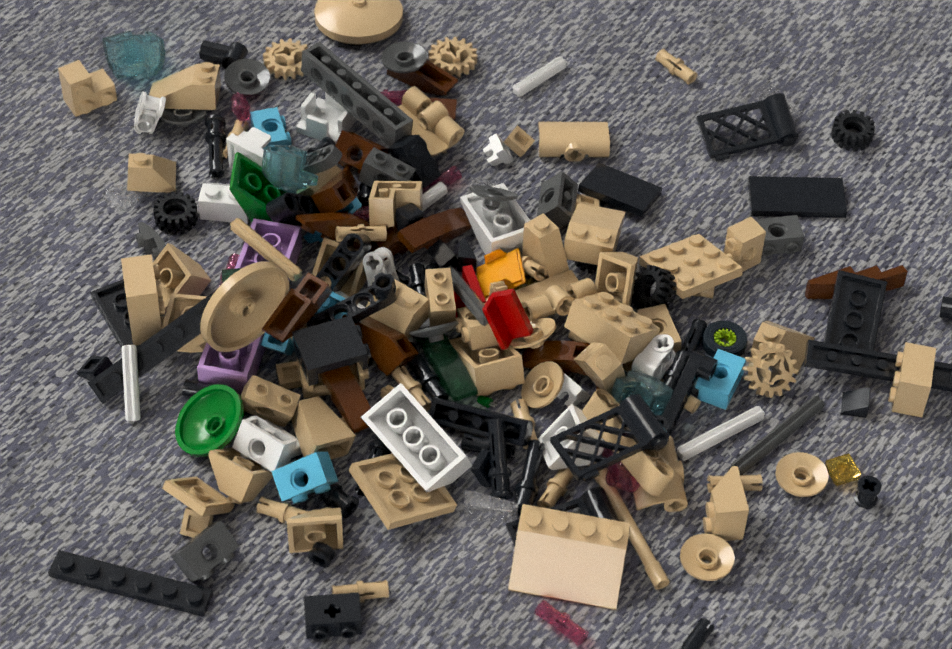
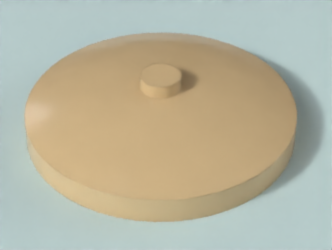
M318 0L314 11L316 26L324 35L333 40L349 44H368L386 39L400 28L403 21V7L400 0Z
M257 262L231 275L215 291L204 309L200 324L203 339L217 351L231 352L249 345L265 332L262 330V327L289 292V279L285 272L272 262Z

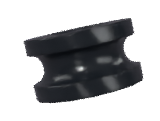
M315 542L312 547L313 550L308 553V558L313 564L328 568L331 560L335 557V551L323 542Z

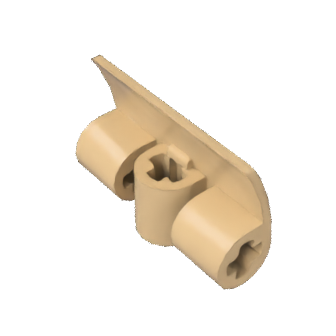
M416 86L409 88L402 97V105L398 106V108L413 119L411 135H420L425 140L427 149L432 157L446 151L461 140L465 132L464 129L449 116L447 109L441 102H431V99Z
M538 122L539 157H560L561 154H564L567 161H582L585 154H588V157L610 156V136L607 122Z
M572 270L515 290L531 322L556 313L561 316L568 315L573 300L597 294L595 284L590 278L579 281Z
M669 436L667 445L658 450V452L672 467L675 475L660 496L657 497L647 493L629 472L636 510L663 503L664 509L667 512L684 510L688 505L683 485L682 461H678L673 438Z

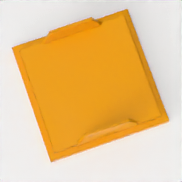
M519 248L508 253L497 249L485 255V264L476 268L477 279L485 300L490 297V283L504 281L508 289H513L526 283Z

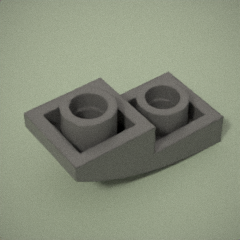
M144 222L138 223L139 233L135 234L139 248L144 247L146 255L152 254L155 261L166 244L154 229Z

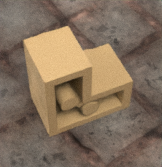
M80 60L58 68L63 99L75 117L87 114L104 105H110L117 100L115 84L103 68L89 74Z
M374 181L369 196L370 226H386V229L394 227L396 209L409 203H413L422 211V181Z
M905 342L903 352L898 351L895 366L900 367V369L895 371L892 385L895 387L890 388L888 402L893 403L892 412L923 417L932 385L936 348Z

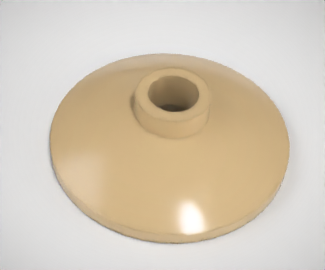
M539 318L534 322L530 321L534 329L531 336L515 338L510 343V346L513 348L530 347L532 349L542 346L544 340L555 331V321L551 318Z
M547 361L535 366L528 373L521 389L522 399L526 400L528 407L533 409L543 408L558 396L564 381L562 368L554 362Z
M804 452L790 453L784 456L776 466L775 476L778 484L792 495L811 497L819 494L827 485L828 470L825 464L814 455Z
M698 534L690 537L683 544L680 552V561L683 568L691 576L704 581H715L730 573L734 565L735 556L732 547L723 538L713 534ZM702 560H709L711 563H705Z

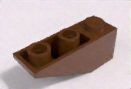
M345 167L311 197L320 213L336 212L345 208L356 198L359 185L349 167Z
M348 211L296 215L295 219L302 223L301 228L311 234H314L315 231L322 233L321 238L324 239L326 237L334 241L336 240L335 229L337 226L354 227L358 224L370 226L368 221ZM353 242L354 248L359 250L360 244Z
M369 316L355 323V325H359L361 328L363 344H368L371 356L377 363V367L386 376L392 375L397 368L400 367L401 369V366H406L418 354L404 333Z

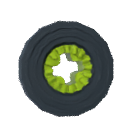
M728 320L713 322L706 327L702 337V345L705 352L712 358L718 349L740 357L744 354L747 347V336L743 328L738 324ZM721 339H725V341H727V342H729V343L724 344V342H722V341H720V340H721Z

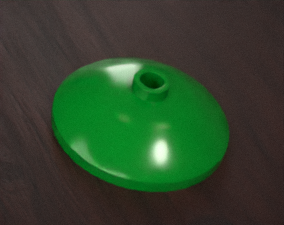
M222 384L205 387L194 394L182 408L176 422L175 436L180 448L189 455L205 457L208 456L210 450L223 449L228 445L238 432L243 418L244 407L240 395L231 387Z

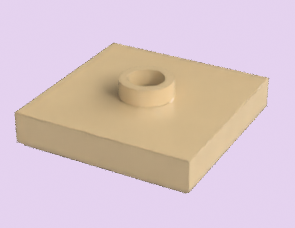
M198 477L166 480L162 487L163 490L201 516L229 513L235 505L227 497Z

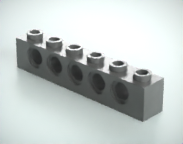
M318 42L302 51L301 72L389 147L403 136L412 134L413 119L324 44Z

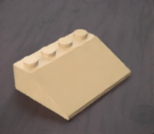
M523 504L508 590L616 610L631 523Z

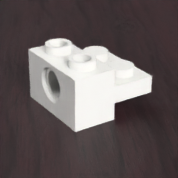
M257 415L242 420L232 448L240 452L241 456L254 460L263 469L270 472L289 464L291 458L302 454L297 437Z

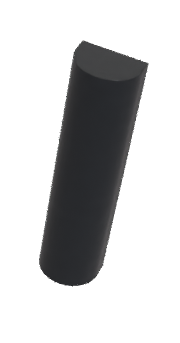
M433 397L429 415L440 426L489 438L487 421L499 418L504 419L506 443L524 447L528 445L533 431L532 421L438 397Z

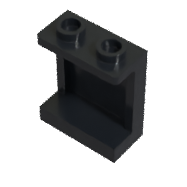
M351 316L292 332L293 349L308 386L319 384V373L355 363H360L362 370L368 369V359L371 358L370 349L367 343L363 344L361 328L359 325L354 324Z

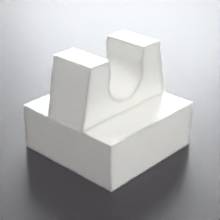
M497 133L489 137L490 144L483 149L487 156H491L487 159L489 164L496 166L501 163L505 165L512 163L514 159L510 150Z
M564 374L563 386L557 397L562 399L565 395L569 394L568 400L564 403L568 407L571 404L576 406L581 401L584 403L591 395L568 375Z

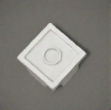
M311 92L301 105V120L296 126V132L320 141L324 137H330L337 143L341 130L349 131L357 119L326 92V100L316 99V94Z
M252 127L248 132L243 131L239 136L232 133L226 138L229 168L231 171L235 153L239 152L275 175L284 165L282 150L276 149L271 155L263 150L271 141V136L255 127Z

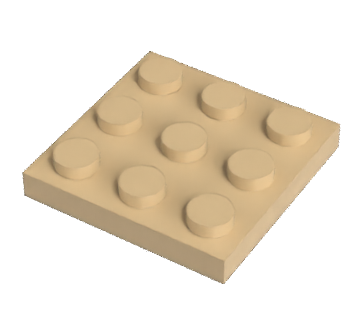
M700 234L692 235L689 238L640 256L639 262L642 267L647 268V265H654L670 271L671 275L675 277L673 282L677 283V287H674L673 290L682 299L738 278L743 273L742 266Z
M393 453L352 463L349 468V472L387 530L454 512L457 506L445 486L426 492Z

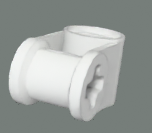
M142 91L136 108L134 130L138 134H141V132L152 134L158 120L164 111L165 97H153Z
M380 247L364 256L363 266L368 287L372 285L374 276L382 272L384 274H391L394 279L399 281L393 255L389 249Z
M666 334L655 336L648 346L634 359L632 372L654 384L658 383L666 370L672 365L676 355L673 351V338Z

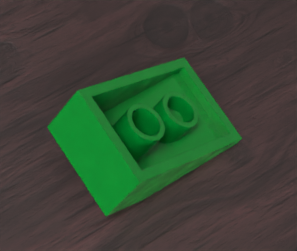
M235 153L229 190L251 223L254 218L274 222L266 212V204L284 193H294L295 187L241 153Z

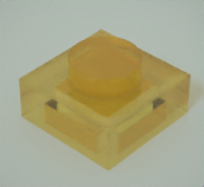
M849 453L825 461L828 474L836 486L860 479L861 472Z

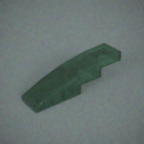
M443 334L444 340L429 343V338L415 337L416 342L424 350L427 362L440 378L441 386L454 402L478 394V390L469 372L445 334Z

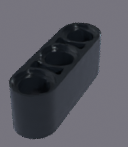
M287 192L266 204V212L270 219L279 223L302 226V223L295 219L296 215L320 213L312 197L309 195Z
M363 233L348 234L316 277L324 282L327 277L330 278L331 291L334 293L340 291L362 262L364 256L370 251V238ZM356 238L360 241V248L358 251L355 250L353 246V242ZM341 258H344L346 262L344 270L339 266Z

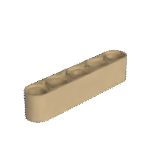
M596 389L582 411L587 420L620 406V404L609 392L603 389ZM616 416L607 420L606 425L621 429L622 423ZM604 432L602 438L606 442L616 444L619 435ZM622 436L620 445L631 447L636 445L634 439ZM645 449L621 461L641 487L653 496H660L675 475L672 467L655 450Z

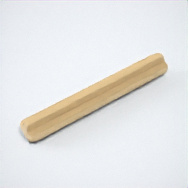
M236 218L230 223V229L267 261L276 264L282 269L291 281L296 282L302 277V270L244 221Z

